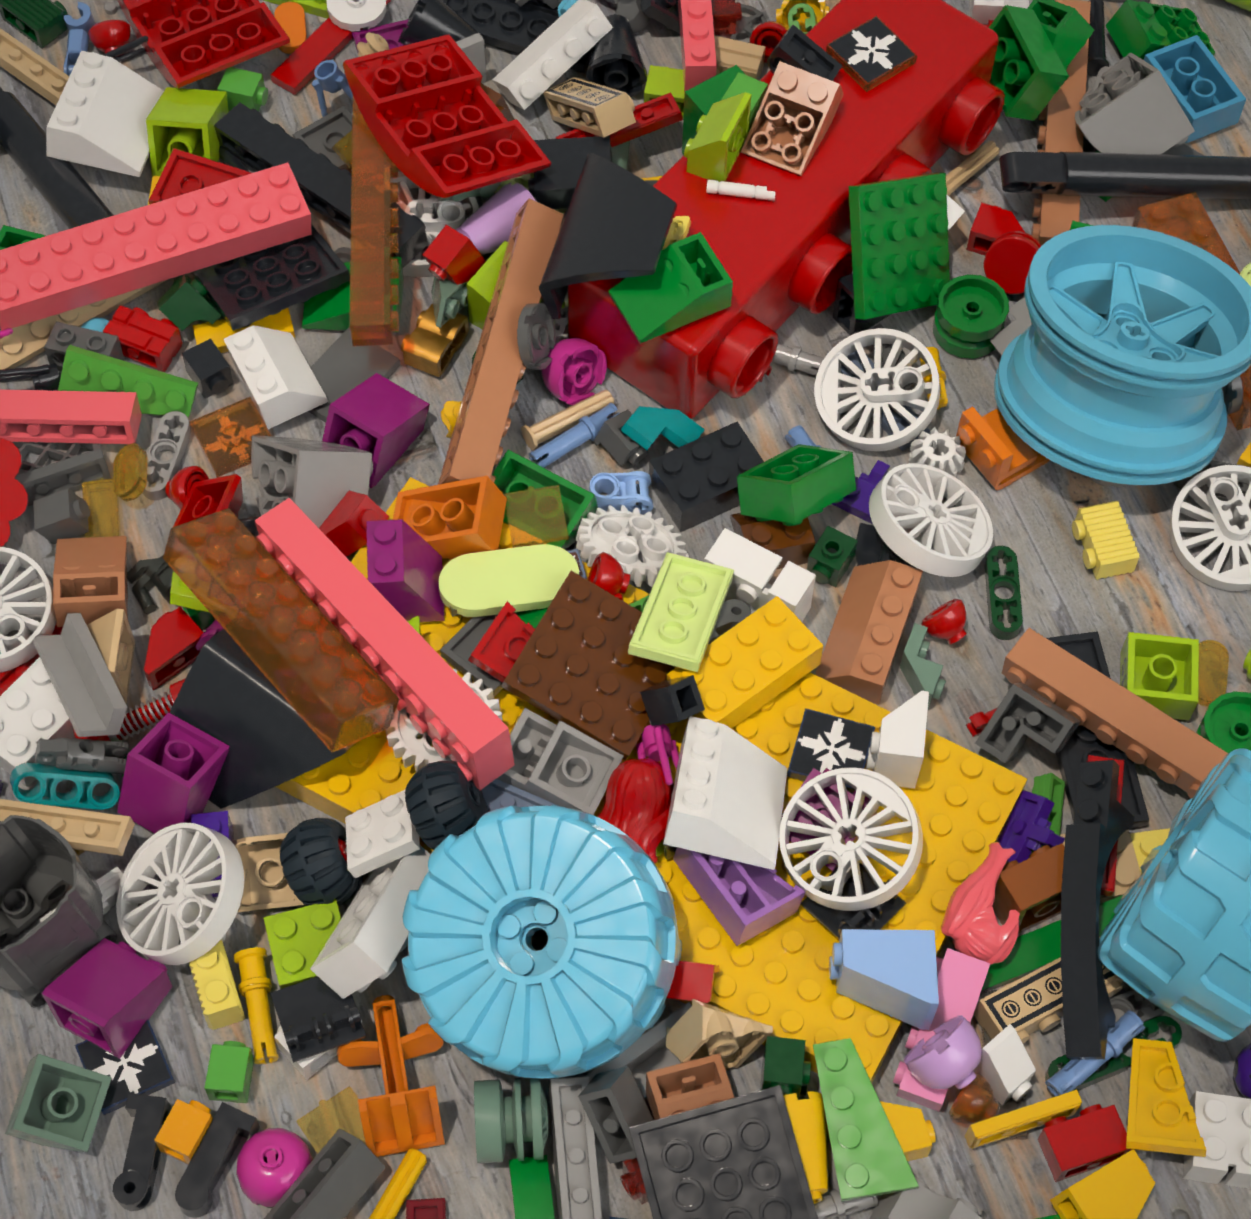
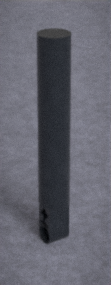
M0 87V144L68 228L71 229L114 216L69 161L46 156L45 131L14 94L3 91Z
M1009 152L999 158L1002 190L1008 193L1251 200V157L1093 152Z

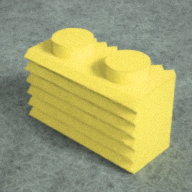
M1119 501L1079 508L1076 518L1072 522V531L1075 539L1082 541L1085 567L1087 569L1092 568L1097 580L1105 579L1108 576L1132 573L1140 557Z
M221 939L206 954L189 962L203 1015L208 1027L212 1030L245 1019L229 960Z

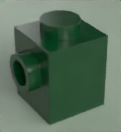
M827 526L809 554L806 570L816 575L815 580L817 582L827 583L836 588L855 558L858 540Z

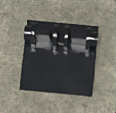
M860 863L859 868L864 894H868L877 890L878 887L865 867ZM838 867L829 876L836 873ZM853 874L844 884L841 897L856 896ZM823 888L819 889L821 892L832 895V891H827ZM895 895L890 900L873 908L858 911H842L825 907L806 897L800 905L840 939L842 929L881 930L906 905V902L898 895Z
M319 977L270 993L293 1063L366 1037L352 994L344 999L341 998Z

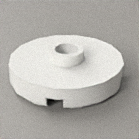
M326 0L327 12L331 21L341 29L349 31H360V28L367 26L368 29L375 27L383 20L387 11L386 0Z

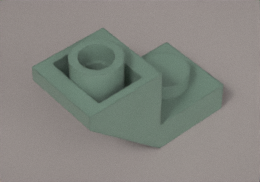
M914 623L903 652L900 669L914 695L921 691L929 692V710L932 699L939 700L944 689L946 680L940 678L944 665L925 659L930 646V642L925 641L928 627Z

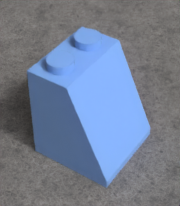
M842 929L839 943H833L832 956L829 957V978L836 979V992L921 1030H929L939 1005L935 930Z

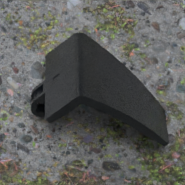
M588 154L539 285L540 293L551 318L560 319V311L568 291V285L596 280L653 275L656 272V267L677 208L676 202L628 170L596 154Z
M244 614L240 615L206 642L191 667L170 710L172 715L230 746L208 799L220 809L276 787L345 754L381 721L384 713L337 680L343 672L346 662L342 658H334L324 651L321 643L314 641L299 653Z

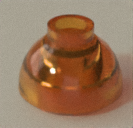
M975 1073L976 1078L962 1088L949 1111L952 1120L963 1124H974L994 1117L1000 1105L994 1101L993 1090L989 1082L979 1073Z

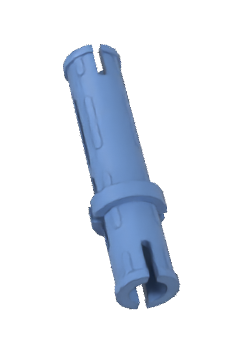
M609 403L590 417L583 416L579 419L577 425L538 449L529 453L530 460H537L544 456L535 464L545 468L586 441H594L604 422L616 416L613 414L607 418L608 415L618 410L613 403Z
M1128 1010L1115 1022V1027L1108 1028L1105 1059L1070 1060L1060 1071L1046 1080L1045 1084L1048 1085V1090L1054 1097L1073 1091L1111 1057L1117 1058L1123 1052L1122 1048L1140 1032L1145 1030L1142 1020L1134 1012Z

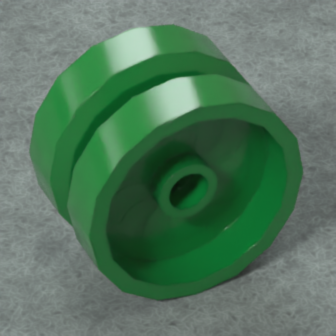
M967 274L955 277L946 283L938 296L937 310L933 320V334L937 343L946 352L960 358L975 359L986 356L996 348L990 339L1004 329L1009 313V299L1004 289L994 280L981 275Z
M1233 691L1220 695L1210 703L1196 733L1227 753L1239 748L1251 751V693Z

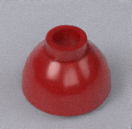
M123 20L102 21L93 25L88 31L93 45L105 54L127 44L131 34L130 24Z
M768 21L758 25L752 32L750 43L766 47L765 63H767L768 57L787 32V28L781 23Z
M185 467L179 470L167 482L165 488L166 495L181 509L193 482L208 480L209 477L201 467Z
M602 552L595 558L588 580L612 595L617 593L625 594L629 585L630 574L624 573L621 564L615 557Z
M961 599L948 601L928 614L922 620L921 625L928 627L927 633L930 636L947 640L949 645L967 634L964 630L967 620L965 605Z

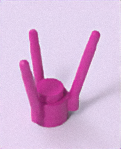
M667 725L646 726L641 734L643 742L636 745L638 759L649 756V759L657 762L660 761L665 782L667 785H671L673 779L668 758L671 756L677 770L679 754L676 741L671 740L670 730Z

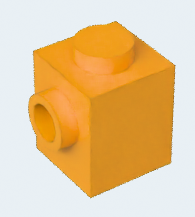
M177 1099L154 1140L160 1152L189 1165L213 1120L210 1114L211 1110L195 1100H191L187 1104Z

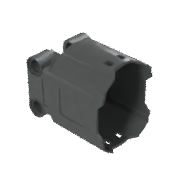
M10 815L4 821H0V948L14 936L17 937L27 927L32 925L50 909L53 903L65 894V897L59 902L53 914L22 940L0 949V987L17 990L31 1007L36 1008L46 1003L42 992L48 985L104 938L115 943L117 934L103 919V895L98 883L68 841L41 819ZM71 885L73 888H71V889L66 893V891L69 889V886ZM26 901L21 910L12 912L13 906L17 902Z

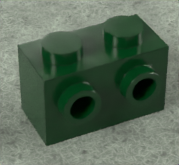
M767 1036L762 1060L760 1090L781 1085L783 1095L796 1093L798 1099L799 1096L806 1097L811 1072V1062L804 1061L806 1040Z

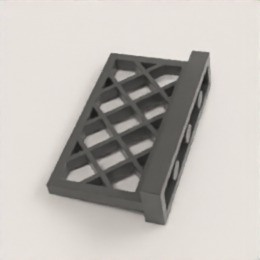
M12 442L16 447L20 448L19 451L22 455L21 469L28 471L17 475L15 478L25 487L28 493V506L33 505V501L67 488L74 492L111 479L99 444L72 443L69 450L64 453L55 450L59 443H48L44 447L35 444V442ZM81 447L92 449V451L75 456ZM29 451L40 454L34 464L23 461ZM49 457L61 460L43 467Z

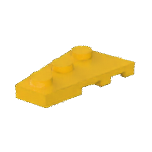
M1133 1038L1126 1148L1206 1157V1147L1196 1124L1193 1106L1190 1105L1184 1087L1185 1082L1172 1042Z

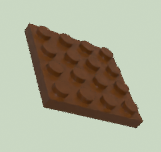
M571 570L501 687L556 720L566 723L622 754V759L626 761L649 722L640 692L667 680V674L675 669L676 666L628 654L629 644L642 612Z

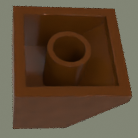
M741 513L730 515L734 533L782 557V562L777 569L784 568L788 561L796 565L808 563L809 554L815 546V539L808 517L803 519V522L799 525L786 526L781 521H757L755 517L741 515Z

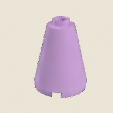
M508 183L473 213L456 231L468 237L481 255L493 253L504 241L508 242L518 210L529 198L534 201L536 200L523 185L519 183L511 185V183Z

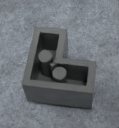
M1014 683L975 744L1004 763L1014 760L1028 737L1051 752L1057 753L1063 750L1081 721L1024 683Z

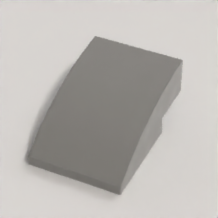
M524 708L510 732L515 765L497 779L559 806L594 815L607 790L608 780L612 772L620 764L623 755L562 721H559L556 725Z

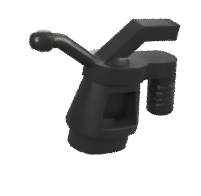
M171 541L166 555L155 559L140 560L127 572V580L132 584L147 570L132 587V592L145 614L152 613L157 608L148 591L155 585L163 598L170 601L173 572L188 571L177 565L172 559L176 545Z

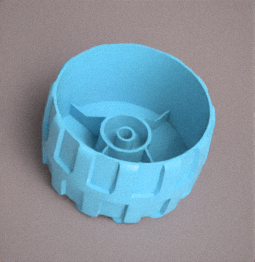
M1244 748L1235 749L1228 753L1221 763L1216 765L1204 778L1194 797L1188 800L1172 820L1168 838L1163 845L1152 849L1140 867L1143 874L1124 893L1113 911L1115 916L1103 930L1098 947L1100 962L1144 998L1203 1034L1220 1042L1230 1041L1251 1024V751Z
M557 805L507 806L485 813L474 827L459 836L450 834L431 853L428 860L429 870L419 890L409 891L404 906L402 919L405 928L408 930L409 955L402 958V966L408 987L419 994L426 1011L431 1017L428 1024L445 1042L457 1047L471 1059L493 1070L524 1078L549 1079L580 1074L614 1060L635 1043L647 1029L655 1025L666 1008L664 1002L669 993L676 966L681 961L682 941L679 939L676 913L673 905L674 899L668 885L651 858L627 834L599 817L572 808ZM543 929L548 935V943L545 948L536 951L532 946V936L538 930Z

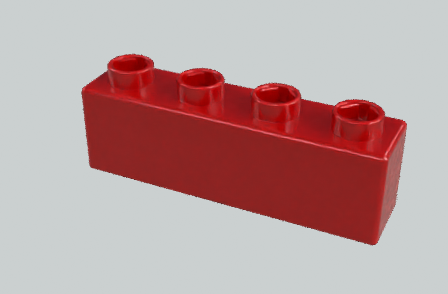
M840 0L806 34V36L842 65L833 81L840 84L844 95L830 127L802 176L742 154L740 151L725 182L750 184L755 187L757 185L767 186V191L776 192L775 201L755 199V197L746 198L721 195L719 193H706L708 179L688 173L687 158L684 155L653 185V187L676 202L677 208L673 218L675 216L690 217L692 223L686 238L701 232L732 279L731 306L640 344L609 295V290L625 278L568 285V339L580 338L598 346V349L606 355L607 368L667 409L680 410L690 419H693L719 391L735 399L746 395L758 383L771 364L778 346V334L776 331L799 306L815 315L825 311L835 301L838 279L853 272L849 186L931 174L932 170L930 168L949 148L962 156H967L976 151L989 136L1002 112L1005 101L1003 91L990 83L999 42L998 34L994 30L943 0ZM877 17L915 55L867 82L829 44ZM770 70L760 81L767 83L769 87L774 73Z

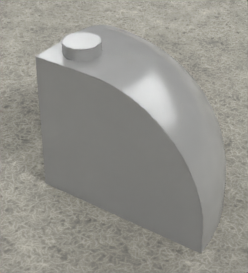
M1129 53L1101 76L1103 83L1095 91L1093 88H1089L1079 102L1082 107L1081 111L1075 112V121L1087 140L1101 153L1162 154L1171 147L1181 146L1188 140V136L1195 132L1161 72L1133 53Z
M252 436L253 479H259L262 497H258L256 500L261 516L290 498L319 528L349 490L368 496L370 476L373 472L372 453L346 445L316 440Z

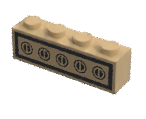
M573 77L543 93L552 120L603 138L636 123L633 114L635 106L633 100L626 92Z
M1061 957L979 1000L973 1015L990 1041L1011 1024L1024 1044L1029 1040L1030 1033L1038 1029L1042 1032L1049 1031L1061 1022L1060 1017L1063 1016ZM1102 964L1105 984L1110 998L1122 989L1121 983L1123 980Z

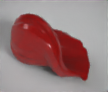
M642 758L624 761L612 772L608 780L606 803L598 817L627 834L646 852L654 863H657L656 849L665 837L674 782L671 785L666 784L661 764L653 759Z

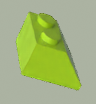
M744 92L713 103L708 114H703L700 117L696 129L697 135L694 139L690 138L684 150V157L687 158L688 173L709 180H717L718 182L726 180L748 136L752 94Z

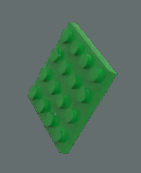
M931 173L849 186L855 319L865 320L937 305L938 296L943 286L950 281L946 173Z

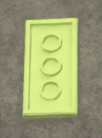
M667 552L630 641L628 654L698 672L731 585L734 569Z

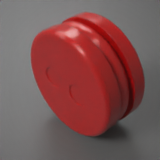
M1011 231L1002 234L993 241L984 258L986 278L994 280L1004 289L1006 294L1024 293L1025 281L1031 262L1042 245L1035 237L1025 232Z

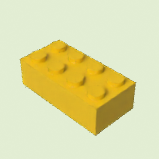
M776 596L708 644L698 672L676 667L667 674V680L694 675L705 710L692 715V717L710 719L714 722L725 724L732 729L818 667L821 662L823 644Z

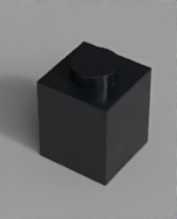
M211 338L182 352L186 372L192 381L198 382L197 388L205 399L214 394L222 393L234 384L230 366Z
M694 675L665 680L640 692L651 726L680 722L705 710Z

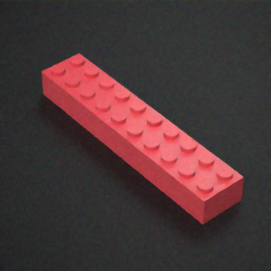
M287 162L0 250L1 331L312 235L311 213L289 163Z
M290 498L255 520L259 534L256 536V541L264 551L265 555L262 556V561L272 574L278 572L283 578L282 582L292 596L298 594L303 599L302 602L307 612L314 619L319 617L324 622L323 626L326 632L334 641L338 639L342 641L350 659L355 664L361 662L367 668L366 673L373 684L377 687L382 685L388 691L387 694L392 704L399 711L403 708L410 715L409 718L412 725L420 734L426 732L431 737L433 747L442 758L449 757L452 761H456L467 781L472 780L479 790L485 788L515 765L509 728Z

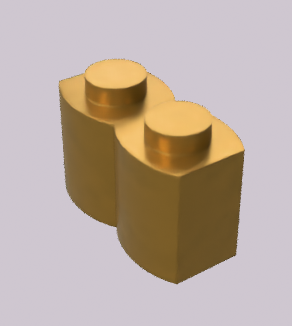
M431 304L426 311L423 310L419 314L416 328L411 334H407L402 341L401 352H403L404 364L440 377L468 334V317L457 313L454 319L448 320L441 328L436 327L433 304Z

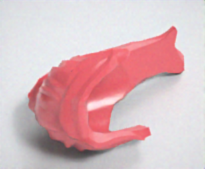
M999 842L988 845L989 854L986 859L955 889L950 897L941 925L943 934L953 938V944L958 952L990 963V965L1003 962L1010 954L1018 937L1020 913L1014 909L1009 911L1006 923L1000 926L992 907L995 899L996 883L1007 860L1016 853L1012 848H1002Z

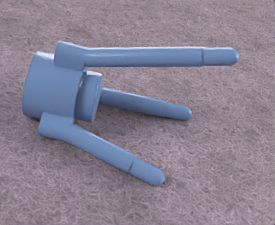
M326 60L317 65L314 70L316 80L312 82V86L317 93L322 117L328 115L323 90L336 93L343 89L358 107L346 75L339 69L334 60Z

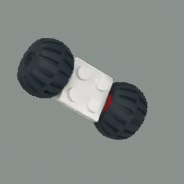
M456 761L429 763L412 776L405 790L346 816V828L330 818H314L299 823L288 832L281 843L280 862L283 867L282 871L289 887L303 904L307 906L317 903L330 904L336 899L338 906L343 905L361 887L364 874L419 850V837L422 838L428 847L435 850L450 834L459 836L474 827L478 820L488 812L486 801L482 791L475 786L472 780L467 781Z

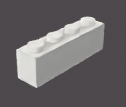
M578 0L492 80L510 103L525 110L613 27L597 4L587 0Z

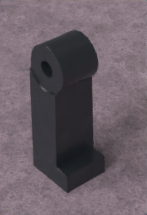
M128 1093L125 1109L131 1117L135 1118L123 1173L115 1179L113 1184L114 1197L126 1210L139 1211L149 1203L152 1197L161 1152L154 1140L172 1108L167 1098Z
M224 1102L221 1103L175 1191V1199L182 1213L192 1218L201 1217L211 1209L213 1203L211 1193L242 1137L250 1139L260 1129L256 1117Z

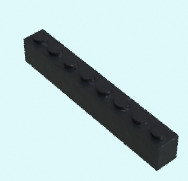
M239 102L214 125L220 146L255 170L261 171L288 162L307 205L381 255L402 257L403 268L428 245L425 231L426 226L419 217L409 215L395 201L383 198L371 185L362 184L348 170L338 168L324 154H317L303 140L295 139L287 134L279 124H272L264 119L256 109H249Z

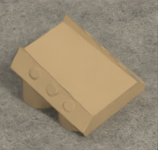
M288 833L232 840L240 854L244 869V889L238 912L305 905L296 897L294 891L291 890L282 871L280 846Z
M692 999V1006L672 1028H666V1047L680 1060V1063L720 1053L725 1070L738 1068L767 1039V1036L773 1033V1026Z

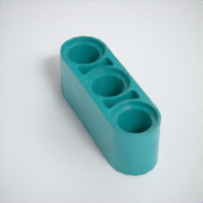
M22 763L16 766L10 775L13 793L21 802L104 810L113 807L118 802L120 796L119 787L111 773L63 770L56 768V766ZM32 776L38 779L37 784L29 790L18 787L19 782L25 777ZM68 779L74 782L73 788L66 793H60L55 790L57 784L62 780ZM108 783L110 784V789L105 795L96 796L92 794L93 788L97 784Z

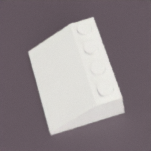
M81 51L46 127V156L140 177L150 154L146 118L164 90L112 57Z
M690 716L680 748L663 844L774 870L788 768L727 725L710 719Z

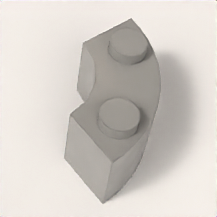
M916 1177L915 1179L919 1185L918 1189L883 1194L878 1202V1206H876L870 1216V1219H983L977 1214L978 1209L972 1203L961 1198L951 1199L929 1190L926 1183Z

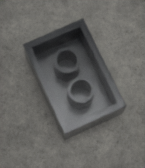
M737 421L650 460V485L681 533L740 506L737 476L764 461Z

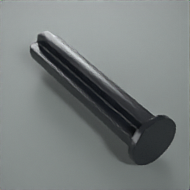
M1089 0L1091 2L1090 25L1095 31L1089 37L1087 74L1097 77L1101 68L1109 67L1105 48L1104 2L1102 0Z

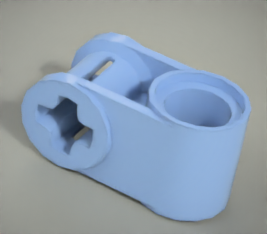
M603 472L596 474L590 480L589 492L595 494L598 508L606 512L609 505L613 506L617 511H620L621 506L624 505L630 512H633L636 507L642 515L653 509V500L649 497L648 489L651 484V477L646 472ZM598 493H607L609 495L604 496Z

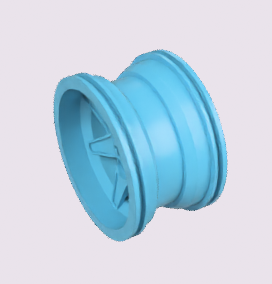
M1121 225L1086 226L1063 232L1045 242L1034 255L1025 281V301L1032 325L1006 347L995 375L994 395L997 406L1007 424L1026 444L1049 460L1076 473L1107 482L1127 485H1158L1179 481L1201 471L1216 455L1226 431L1227 411L1222 387L1240 376L1251 365V286L1228 264L1206 250L1174 236L1144 228Z

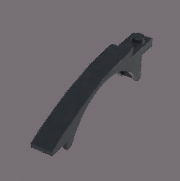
M1114 760L1079 763L1073 824L1066 825L1061 887V977L1066 1057L1070 1060L1105 1059L1108 1028L1115 1027L1116 1016L1107 992L1102 963L1098 958V947L1100 945L1099 904L1104 871L1109 855L1119 837L1126 830L1134 827V816L1116 800L1120 765Z

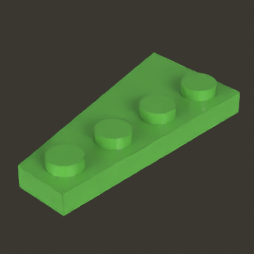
M69 345L66 349L58 391L136 392L141 414L165 415L172 411H178L189 417L192 412L198 382Z
M851 1038L813 1044L841 1202L918 1189L919 1185Z

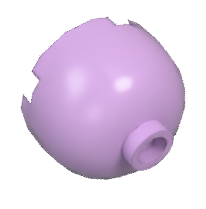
M959 1015L934 1029V1036L924 1042V1039L919 1041L904 1058V1062L912 1075L923 1085L932 1089H947L954 1085L957 1089H962L976 1078L973 1070L981 1060L982 1048L980 1038L971 1023L965 1017Z

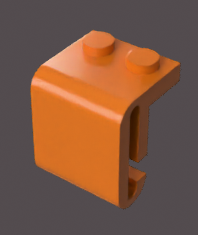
M973 406L962 412L956 436H960V445L965 447L967 457L995 490L1005 488L1050 461L1026 444L1011 429L998 409L984 416H981Z

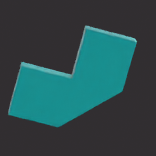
M639 406L621 429L624 434L646 450L649 449L660 434L677 447H681L697 440L705 430L680 410Z

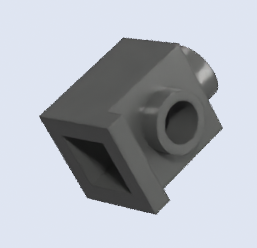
M628 409L605 421L594 439L597 445L602 444L620 466L627 462L635 466L648 454L646 449L621 431L632 415Z

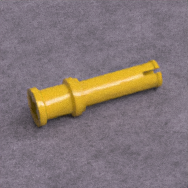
M260 947L247 948L234 954V962L239 965L241 983L238 984L239 993L246 997L254 1063L266 1064L265 1048L269 1063L277 1061L279 1056L276 1049L267 994L272 988V981L270 978H267L264 962L268 955L267 950Z

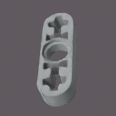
M172 411L166 413L160 419L139 476V484L143 495L150 500H161L167 497L165 491L166 484L179 470L191 436L188 417L182 412ZM176 425H180L181 428L175 429L173 435L174 441L171 440L170 429H174ZM163 450H171L175 453L173 458L168 461H159L156 457ZM157 471H159L161 483H156L155 487H150L149 483H155L158 476Z

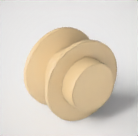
M371 32L365 35L367 43L359 42L357 44L359 57L389 49L387 41L382 36Z

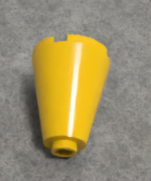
M809 1091L807 1092L809 1099L798 1100L796 1093L784 1095L813 1202L816 1204L823 1200L822 1194L828 1191L826 1123L822 1094Z

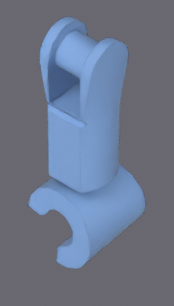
M78 2L80 19H73L70 15H63L69 31L63 66L64 73L70 76L74 68L73 64L76 63L80 52H88L90 39L88 31L96 24L90 7L84 2Z

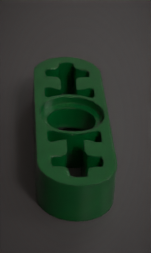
M995 546L989 550L984 565L989 628L996 638L1011 640L1019 634L1023 622L1017 555L1007 546ZM998 558L1002 559L1003 564H1006L1004 575L1000 576L999 563L996 562ZM999 586H1005L1012 591L1013 596L1009 599H1001L996 596L994 589ZM1003 610H1008L1007 620L1011 624L1009 628L1005 627L1004 623L1001 622Z

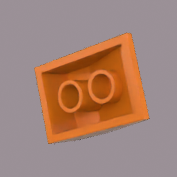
M488 475L400 491L397 495L393 520H404L442 558L454 559L464 554L498 550L507 498Z

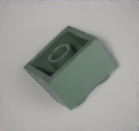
M37 1054L29 1062L5 1134L42 1146L88 1152L112 1077Z

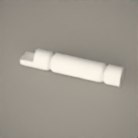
M709 179L706 193H719L721 195L746 198L755 197V199L775 201L776 193L775 191H767V186L757 185L755 187L750 184L718 182L717 180Z

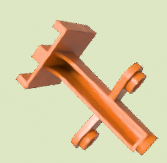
M381 995L375 998L372 1003L378 1041H362L359 1039L339 1046L337 1049L338 1061L343 1066L381 1065L385 1095L358 1099L366 1146L376 1157L406 1152L411 1148L417 1150L444 1145L445 1141L436 1087L429 1086L409 1090L404 1060L439 1050L443 1046L444 1040L428 1023L418 1026L415 1032L401 1037L395 999L390 995Z

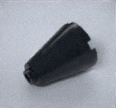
M418 0L408 18L407 28H403L398 42L408 45L448 34L457 42L478 32L443 0Z
M609 15L606 18L613 28L594 45L586 70V81L626 92L632 98L642 91V86L647 81V71L629 20L622 15Z

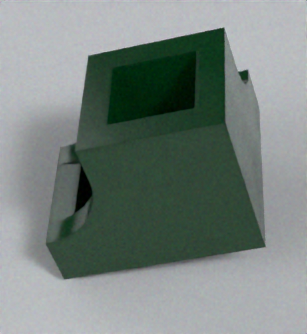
M186 274L178 276L170 289L157 301L158 309L181 331L194 321L205 320L213 324L222 316L213 302L207 297L208 290L196 278L192 280Z

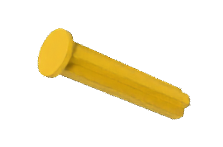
M413 1148L407 1151L369 1219H395L427 1163L426 1155Z

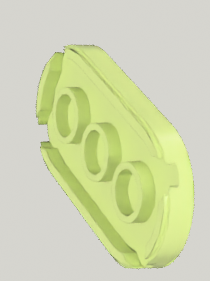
M549 544L469 553L452 559L444 566L439 576V593L441 600L449 609L451 607L457 610L458 614L466 617L497 615L507 601L516 609L515 612L543 609L550 606L571 570L579 575V567L575 558L568 551Z

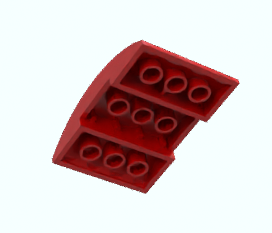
M117 0L136 37L139 39L143 36H148L149 40L141 45L145 48L153 64L163 77L176 88L183 87L290 43L288 35L264 2L260 3L259 0Z
M450 34L343 62L344 72L353 97L375 139L395 166L414 184L426 192L441 198H447L550 168L551 161L517 119L508 121L481 88L480 84L483 76Z

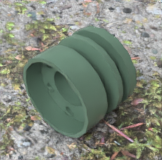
M515 1078L512 1096L504 1097L499 1079L474 1081L477 1163L503 1162L506 1144L514 1143L518 1161H524V1143L533 1142L534 1160H544L543 1153L548 1138L547 1098H545L540 1079L530 1078L531 1095L522 1096L521 1078Z

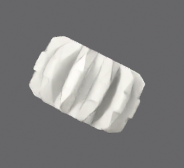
M934 427L930 434L921 431L918 439H914L911 443L909 463L929 465L943 470L956 478L957 472L963 470L966 450L964 446L960 445V436L949 437V429L942 434L938 433Z

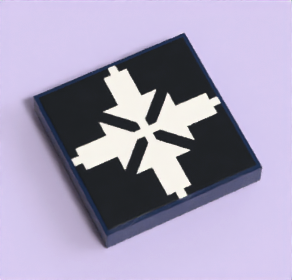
M805 708L787 776L805 781L813 768L823 773L825 768L829 770L840 768L864 769L868 749L871 745L872 732L875 731V727ZM845 783L846 790L853 794L855 789Z
M148 1019L120 1059L88 1040L75 1045L85 1069L112 1077L101 1109L103 1115L126 1106L128 1093L150 1095L175 1083Z

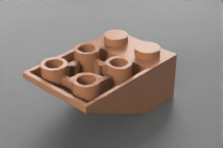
M779 61L741 153L802 176L830 127L844 95L840 84Z
M127 536L57 539L53 572V606L57 627L64 626L67 613H81L86 625L115 609H124L128 619Z
M720 1053L646 1072V1095L654 1120L734 1098Z

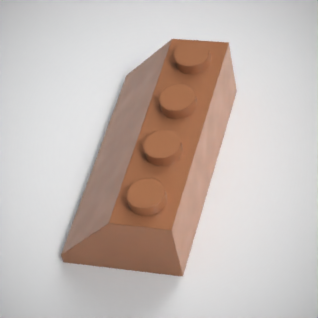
M892 560L855 566L815 675L879 705L919 590L923 571Z

